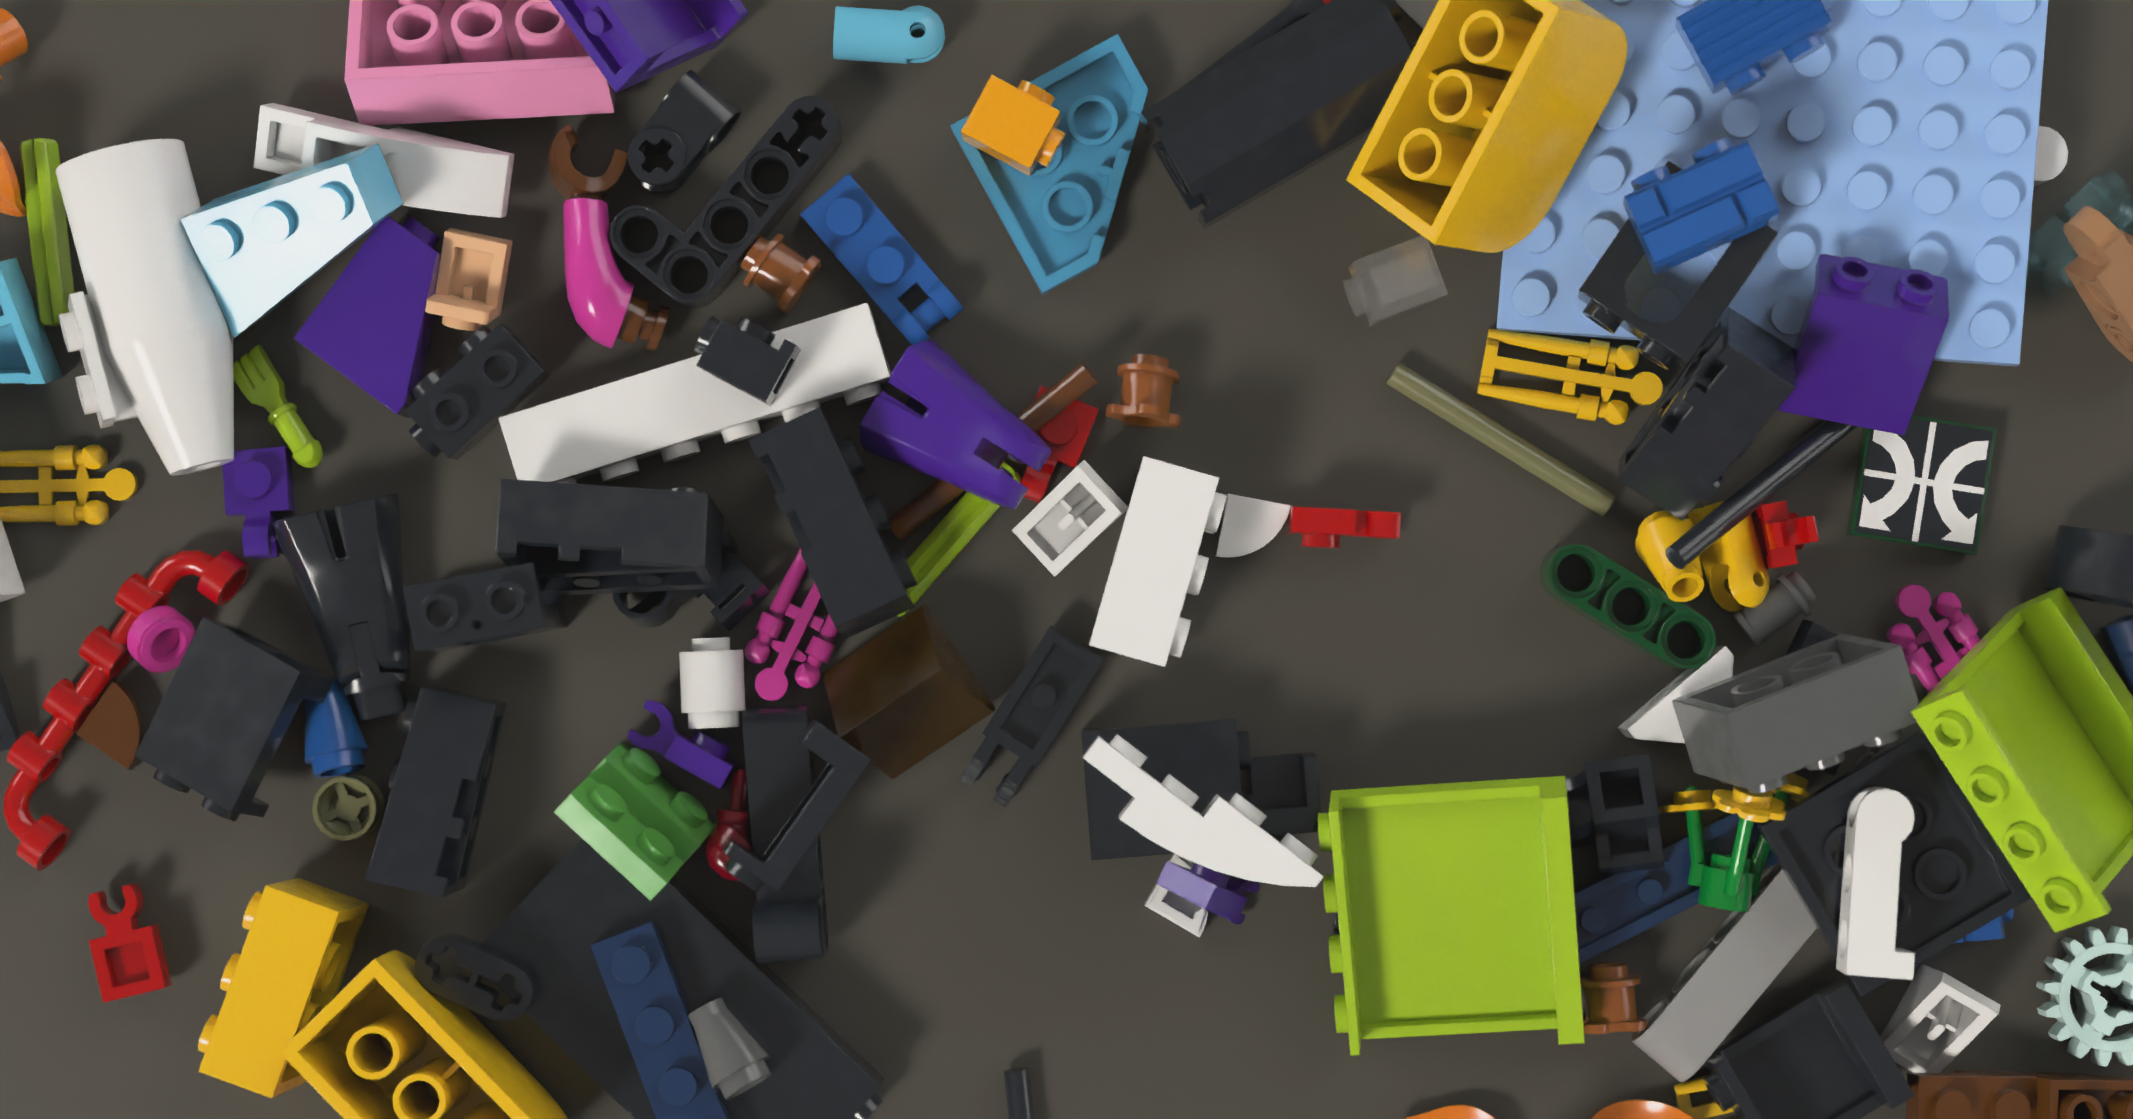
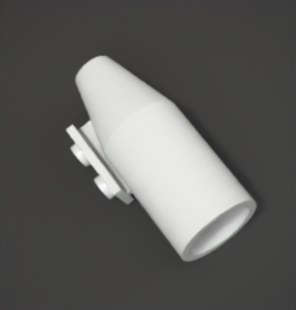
M169 138L142 140L99 149L64 162L56 168L55 172L88 294L84 295L83 291L71 293L68 300L69 312L59 314V320L68 352L80 350L86 375L75 377L84 414L96 413L100 429L113 426L114 422L138 417L171 476L194 473L233 461V336L181 221L182 218L201 207L184 142L179 139Z

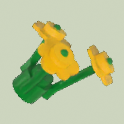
M1796 771L1786 775V784L1771 791L1749 793L1748 789L1734 785L1733 791L1725 789L1714 790L1712 797L1711 790H1697L1694 785H1689L1683 792L1672 793L1673 805L1658 807L1659 814L1686 812L1691 860L1687 884L1700 887L1699 904L1730 911L1749 912L1752 894H1759L1762 871L1770 852L1768 844L1762 834H1760L1752 858H1746L1754 822H1767L1769 819L1784 820L1789 798L1799 802L1811 795V793L1806 792L1809 783L1807 779L1798 776ZM1719 809L1726 813L1737 814L1740 819L1732 855L1712 853L1710 864H1706L1701 810Z

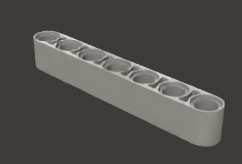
M1916 722L1901 728L1903 736L1898 740L1881 746L1869 747L1850 771L1922 730ZM1779 863L1769 867L1761 876L1759 894H1752L1749 912L1732 911L1643 1017V1019H1647V1030L1633 1032L1631 1036V1042L1679 1082L1688 1080L1700 1069L1817 929Z

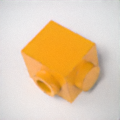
M991 75L961 130L963 141L1028 176H1031L1037 163L1045 167L1051 164L1066 133L1057 129L1061 118L1060 111L1051 107L1055 100L1054 96L1028 81L1021 80L1016 88L994 75Z

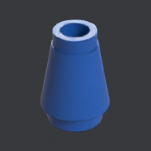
M334 680L323 703L305 700V763L312 764L314 777L317 778L340 776L363 769L365 767L363 754L369 750L348 697L344 695L343 686L340 685L338 680Z

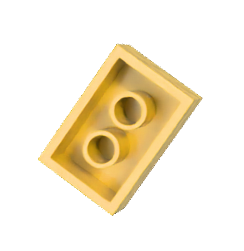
M301 878L265 885L263 893L255 892L243 917L242 927L249 930L242 952L241 954L234 953L231 956L221 978L220 989L227 991L220 1013L219 1015L212 1014L209 1017L199 1039L198 1051L205 1054L198 1072L269 1098H274L304 1084L306 1079L279 1051L337 996L370 903Z

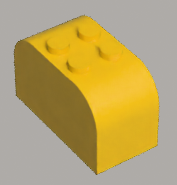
M1439 0L1346 180L1435 245L1485 253L1504 251L1516 245L1537 227L1551 208L1621 78L1627 57V39L1623 29L1617 23L1581 0Z
M398 950L389 951L373 959L279 1051L344 1119H568L547 1090L467 1008L426 989L416 975V960Z

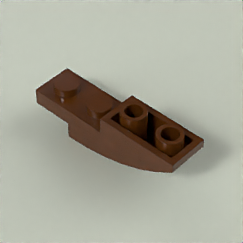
M1954 1070V1073H1907V1083L1915 1096L1906 1101V1119H2133V1077L2003 1070Z

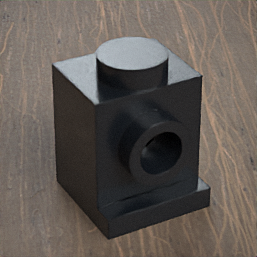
M711 316L705 324L694 347L696 352L702 354L696 366L769 406L773 404L801 349L784 339L779 350L773 348L771 344L776 335L744 317H741L737 326L734 327L714 316Z

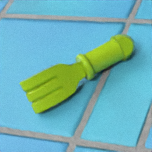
M258 344L250 350V353L240 357V361L236 360L233 363L234 381L252 404L262 406L270 413L267 420L271 425H275L293 452V459L303 467H317L323 458L322 446L319 440L313 438L297 414V406L294 403H288L285 397L283 380L265 350Z

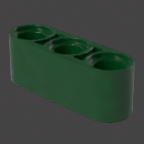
M1583 544L1564 545L1551 550L1543 559L1540 567V581L1544 590L1551 597L1660 664L1671 668H1696L1704 664L1712 656L1716 646V635L1711 623L1703 615L1681 602L1672 601L1665 592L1593 548ZM1568 555L1579 557L1587 568V580L1575 592L1565 589L1557 578L1559 563ZM1625 588L1633 590L1642 602L1640 616L1629 625L1618 621L1612 611L1614 596ZM1681 621L1693 628L1696 635L1694 650L1684 658L1676 657L1667 645L1669 630Z

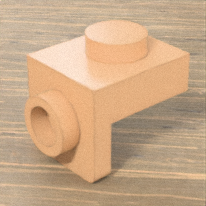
M454 228L446 230L444 232L435 294L427 298L425 312L442 316L441 323L447 327L466 331H477L480 328V324L487 325L500 316L513 241Z

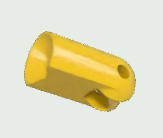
M1724 501L1691 510L1688 514L1689 520L1696 525ZM1750 514L1700 555L1709 592L1713 600L1721 608L1729 612H1736L1744 607H1757L1764 601L1769 591V574L1753 518Z

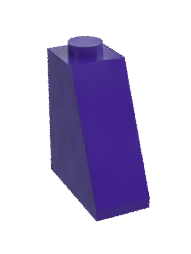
M410 215L403 224L388 216L376 226L294 337L295 340L397 415L410 418L405 410L416 401L410 392L423 379L436 315L425 312L427 298L435 294L441 253L433 248L440 237Z

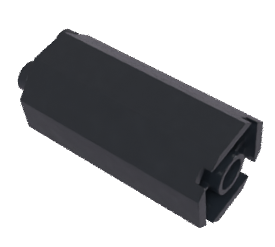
M1333 0L1141 112L1140 121L1146 132L1156 126L1158 127L1155 132L1160 141L1152 146L1190 211L1201 204L1204 207L1197 219L1203 229L1208 228L1370 134L1417 43L1415 41L1409 45L1396 23L1402 20L1403 17L1395 0Z

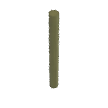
M1399 362L1388 378L1386 384L1598 515L1603 517L1613 503L1616 495L1402 363Z

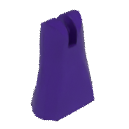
M933 340L921 341L909 346L893 369L888 382L909 395L910 398L905 405L883 391L875 398L859 425L860 441L863 449L889 461L943 480L981 499L1015 510L1029 489L1014 480V476L1002 467L1001 464L1008 455L1007 458L1017 463H1025L1040 472L1050 457L1052 449L1026 423L985 390L954 358Z

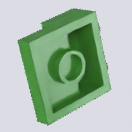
M622 740L562 802L554 813L651 901L670 881L684 862L701 846L710 835L714 824L708 819V813L700 801L687 792H678L660 775V768L650 755L641 749L630 748Z

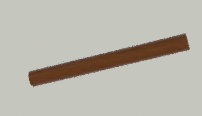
M1081 362L1016 416L1034 432H1037L1098 383V379L1092 370L1084 362ZM938 479L889 519L892 526L890 529L899 539L904 541L965 490Z

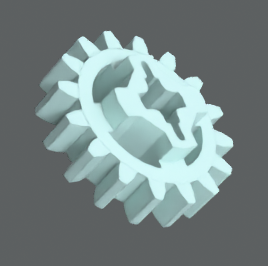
M2111 925L2105 940L2100 929L2091 926L2084 929L2085 944H2080L2075 939L2065 937L2061 940L2063 949L2067 953L2064 959L2061 960L2050 956L2045 958L2044 962L2055 973L2052 980H2038L2036 983L2037 988L2050 993L2051 1001L2037 1007L2038 1014L2057 1019V1022L2048 1031L2051 1038L2063 1041L2072 1037L2067 1048L2069 1054L2081 1059L2090 1050L2091 1061L2097 1065L2107 1067L2113 1052L2118 1062L2127 1066L2133 1065V1028L2119 1036L2103 1038L2104 1035L2110 1036L2116 1026L2128 1023L2133 1024V937L2128 942L2127 929ZM2115 953L2114 957L2108 956L2103 966L2091 969L2083 966L2097 956ZM2091 982L2101 986H2110L2111 991L2118 996V1000L2126 1004L2128 1008L2108 1005L2106 999L2100 996L2101 992L2091 986ZM2071 988L2073 989L2077 1004V1010L2074 1015L2070 1004Z

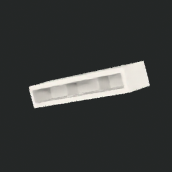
M864 303L772 332L776 335L771 344L773 348L779 350L784 339L796 344L801 349V352L771 406L696 366L701 355L499 417L498 419L517 480L577 484V479L600 473L602 481L608 482L639 472L638 460L660 453L664 463L687 458L701 452L698 445L699 441L721 434L725 444L741 441L760 434V422L783 415L786 423L820 407V403L844 396L847 406L875 399L882 392L880 385L888 383L891 372L871 308L868 303Z

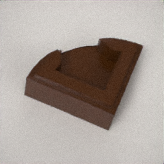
M112 681L76 733L127 770L134 769L140 758L136 757L135 754L143 740L142 720L135 697L122 683Z

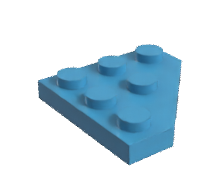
M1118 34L1030 81V83L1042 88L1055 97L1051 107L1060 111L1061 118L1057 129L1066 133L1054 159L1048 167L1037 163L1031 176H1028L963 141L961 130L969 115L950 125L955 138L1042 295L1097 266L1139 126L1140 115L1148 95V88Z

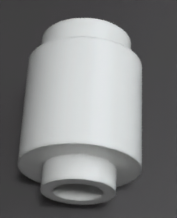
M730 637L692 639V652H679L681 713H688V729L739 727V711L745 710L743 650H730Z

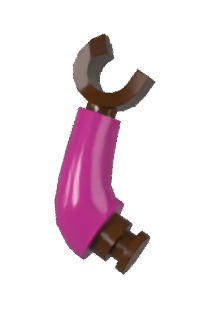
M571 124L558 132L552 142L548 160L553 186L561 196L568 199L563 202L564 262L568 302L577 324L593 341L612 348L616 338L634 344L636 338L647 341L646 349L655 352L666 325L670 308L660 305L658 312L647 308L648 300L632 295L635 283L625 280L618 268L615 251L609 237L608 205L602 201V198L613 190L624 170L628 153L615 148L604 174L598 177L585 176L578 172L571 163L570 155L577 149L579 140Z

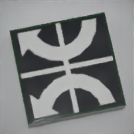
M1913 415L1905 435L1863 427L1846 535L1960 554L1977 555L1997 429Z

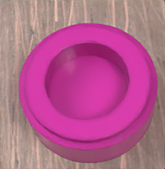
M156 606L143 612L133 622L127 635V648L131 656L148 671L155 673L168 672L180 665L195 634V629L192 623L177 609L170 606Z

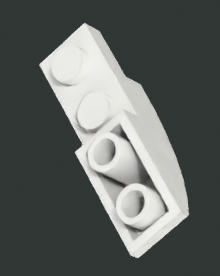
M276 103L260 105L253 168L286 175L378 143L403 201V206L497 218L507 215L515 155L513 153L402 127L388 130Z
M1116 734L1110 744L1098 735L1084 753L1083 758L1133 796L1118 815L1119 819L1147 839L1176 855L1217 872L1274 885L1316 887L1324 877L1312 867L1319 857L1315 852L1290 833H1287L1281 842L1260 827L1267 816L1238 793H1235L1229 802L1216 794L1200 814L1193 808V805L1200 798L1198 795L1170 774L1166 776L1162 783L1157 781L1141 768L1148 757L1120 735Z

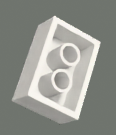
M1143 456L1089 642L1090 646L1163 667L1166 666L1168 655L1181 658L1191 620L1180 617L1186 593L1195 596L1199 595L1209 561L1208 557L1198 555L1204 532L1210 534L1217 532L1227 495L1215 492L1219 477Z

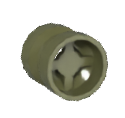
M354 774L331 779L322 785L314 796L312 806L314 822L322 833L336 840L347 841L370 835L379 829L388 803L387 793L381 784L370 776Z

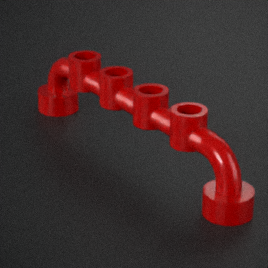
M183 550L166 557L154 569L148 579L140 573H134L123 583L116 594L115 604L126 612L111 632L103 625H100L86 637L79 650V656L90 664L77 684L64 678L50 690L43 702V709L54 716L41 737L32 731H27L18 738L7 755V762L18 770L5 792L3 814L9 830L20 841L17 848L18 857L38 871H42L57 859L70 839L71 829L50 814L44 815L36 821L30 812V799L39 784L45 782L55 772L62 760L63 749L98 703L97 699L112 678L119 675L130 662L132 656L127 648V635L133 622L148 609L156 606H167L170 600L169 593L176 583L187 575L200 577L197 586L198 592L218 606L226 605L241 590L249 576L251 566L229 550L221 552L216 557L201 550Z

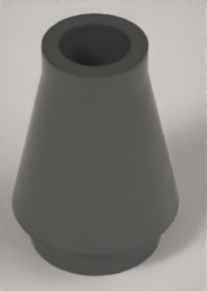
M722 997L701 1006L688 1016L697 1036L712 1089L719 1087L726 1100L746 1092L771 1076L772 1073L765 1063L770 1056L732 1014Z

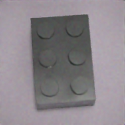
M1842 633L1672 700L1694 773L1720 780L1721 784L1724 785L1732 784L1748 789L1749 793H1763L1777 789L1787 783V774L1804 767L1808 770H1819L1834 766L1845 759L1844 751L1864 744L1866 747H1875L1898 740L1903 736L1901 728L1917 722L1911 711L1919 704L1901 645Z

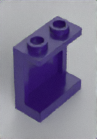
M550 0L616 93L718 47L747 16V10L740 0Z
M1820 254L1815 266L1814 292L1794 346V367L1797 374L1796 388L1780 405L1778 411L1905 435L1949 320L1948 280L1944 277L1931 275L1923 270H1905L1869 263L1857 257H1838Z

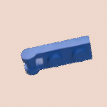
M849 173L800 214L911 345L927 341L930 338L927 332L944 317L949 321L952 320L964 309L955 296L939 280ZM918 284L929 298L909 313L899 300Z

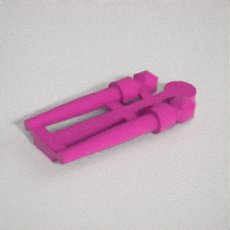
M801 548L787 571L767 613L762 612L754 628L758 631L755 639L750 640L744 650L748 661L754 664L766 662L770 655V647L779 653L773 667L760 671L755 680V690L761 698L767 701H778L787 693L789 685L785 672L791 660L804 662L798 666L795 672V680L798 685L804 688L816 686L820 679L819 669L822 663L828 664L835 649V646L832 644L839 632L829 613L825 620L814 615L821 600V595L815 583L802 608L791 604L807 569V565L800 553L802 551ZM784 616L794 619L795 622L786 641H776L785 625V622L782 621ZM807 627L819 631L817 637L812 636L804 654L797 647Z
M1907 584L1897 591L1895 596L1896 608L1902 615L1915 618L1923 630L1915 637V633L1909 625L1896 623L1888 629L1886 634L1890 643L1902 646L1909 672L1917 675L1929 693L1941 681L1940 679L1946 676L1980 641L1976 634L1979 629L1968 613L1962 614L1960 611L1962 605L1956 594L1942 592L1932 601L1934 609L1938 615L1946 617L1935 621L1928 611L1931 606L1929 592L1920 585ZM1946 628L1957 643L1962 642L1963 647L1956 652L1943 634ZM1929 641L1943 660L1934 667H1931L1930 664L1933 661L1922 645Z

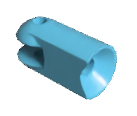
M920 5L911 6L902 11L835 7L833 59L899 64L923 63L935 58L943 49L945 41L944 24L939 15L928 7ZM916 31H921L924 33V35L920 38H915L912 36V34Z

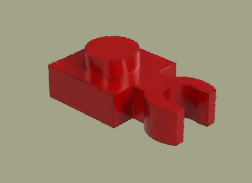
M1291 507L1288 514L1287 534L1302 535V547L1339 549L1340 537L1400 538L1401 512Z
M137 883L122 886L125 906L119 913L109 908L104 891L89 895L88 906L90 913L98 923L104 925L106 936L89 940L103 1003L172 986L158 923L139 927L137 917L142 911L144 898Z

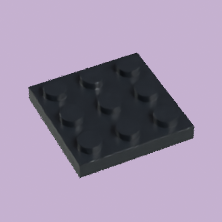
M1923 730L1785 809L1786 816L1784 820L1769 819V821L1757 826L1836 960L1847 813L1850 802L1855 795L1869 787L1879 786L1900 792L1909 800L1914 810L1915 821L1912 831L1902 841L1895 942V947L1905 948L1915 953L1914 966L2031 898L2027 889ZM1846 975L1856 994L1861 997L1893 979Z

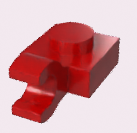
M1040 385L1035 400L1045 393L1048 388ZM1076 400L1036 432L1052 449V452L1040 472L1027 466L1021 484L1029 489L1024 498L1037 503L1043 500L1057 463L1071 469L1077 466L1098 415V408Z
M1787 501L1764 504L1751 513L1767 569L1798 564L1796 550H1802L1804 543L1820 541L1815 515L1799 518L1796 512L1789 513Z

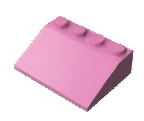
M350 0L344 80L358 122L361 124L374 126L615 113L614 89L550 0Z

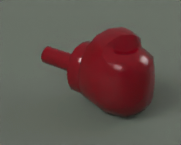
M734 768L730 808H717V821L710 833L705 849L709 867L721 877L734 881L740 880L726 871L725 864L730 857L723 853L722 844L730 836L753 852L750 812L745 810L747 776L746 769Z

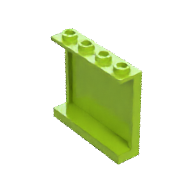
M2058 587L2011 608L1911 711V714L2055 933L2107 915L2111 911V907L2103 897L2102 892L2133 856V696L2063 589Z
M1565 776L1331 790L1329 812L1318 813V836L1320 851H1332L1334 874L1323 875L1324 902L1326 913L1338 912L1339 934L1329 935V957L1331 973H1343L1345 994L1334 995L1335 1024L1337 1033L1349 1034L1350 1056L1360 1055L1361 1039L1557 1029L1559 1045L1585 1043Z

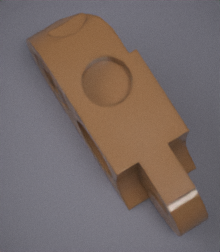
M2084 206L2064 224L2063 232L2078 255L2064 270L2100 330L2121 354L2133 362V235L2118 229L2107 217L2093 207Z

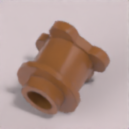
M778 233L771 241L761 236L748 251L740 265L742 269L748 272L743 285L747 288H751L753 285L760 288L777 300L778 310L787 315L822 267V264H820L821 260L814 255L808 260L783 243L785 236L781 233Z
M1135 354L1131 357V363L1119 365L1117 375L1123 379L1120 404H1108L1105 416L1122 421L1125 426L1133 428H1179L1181 416L1169 413L1172 385L1179 383L1180 373L1169 368V360L1157 355Z
M1608 962L1589 965V976L1580 977L1581 988H1584L1586 1017H1583L1584 1034L1647 1030V1019H1641L1640 1015L1636 1012L1635 985L1641 984V976L1628 974L1627 963Z

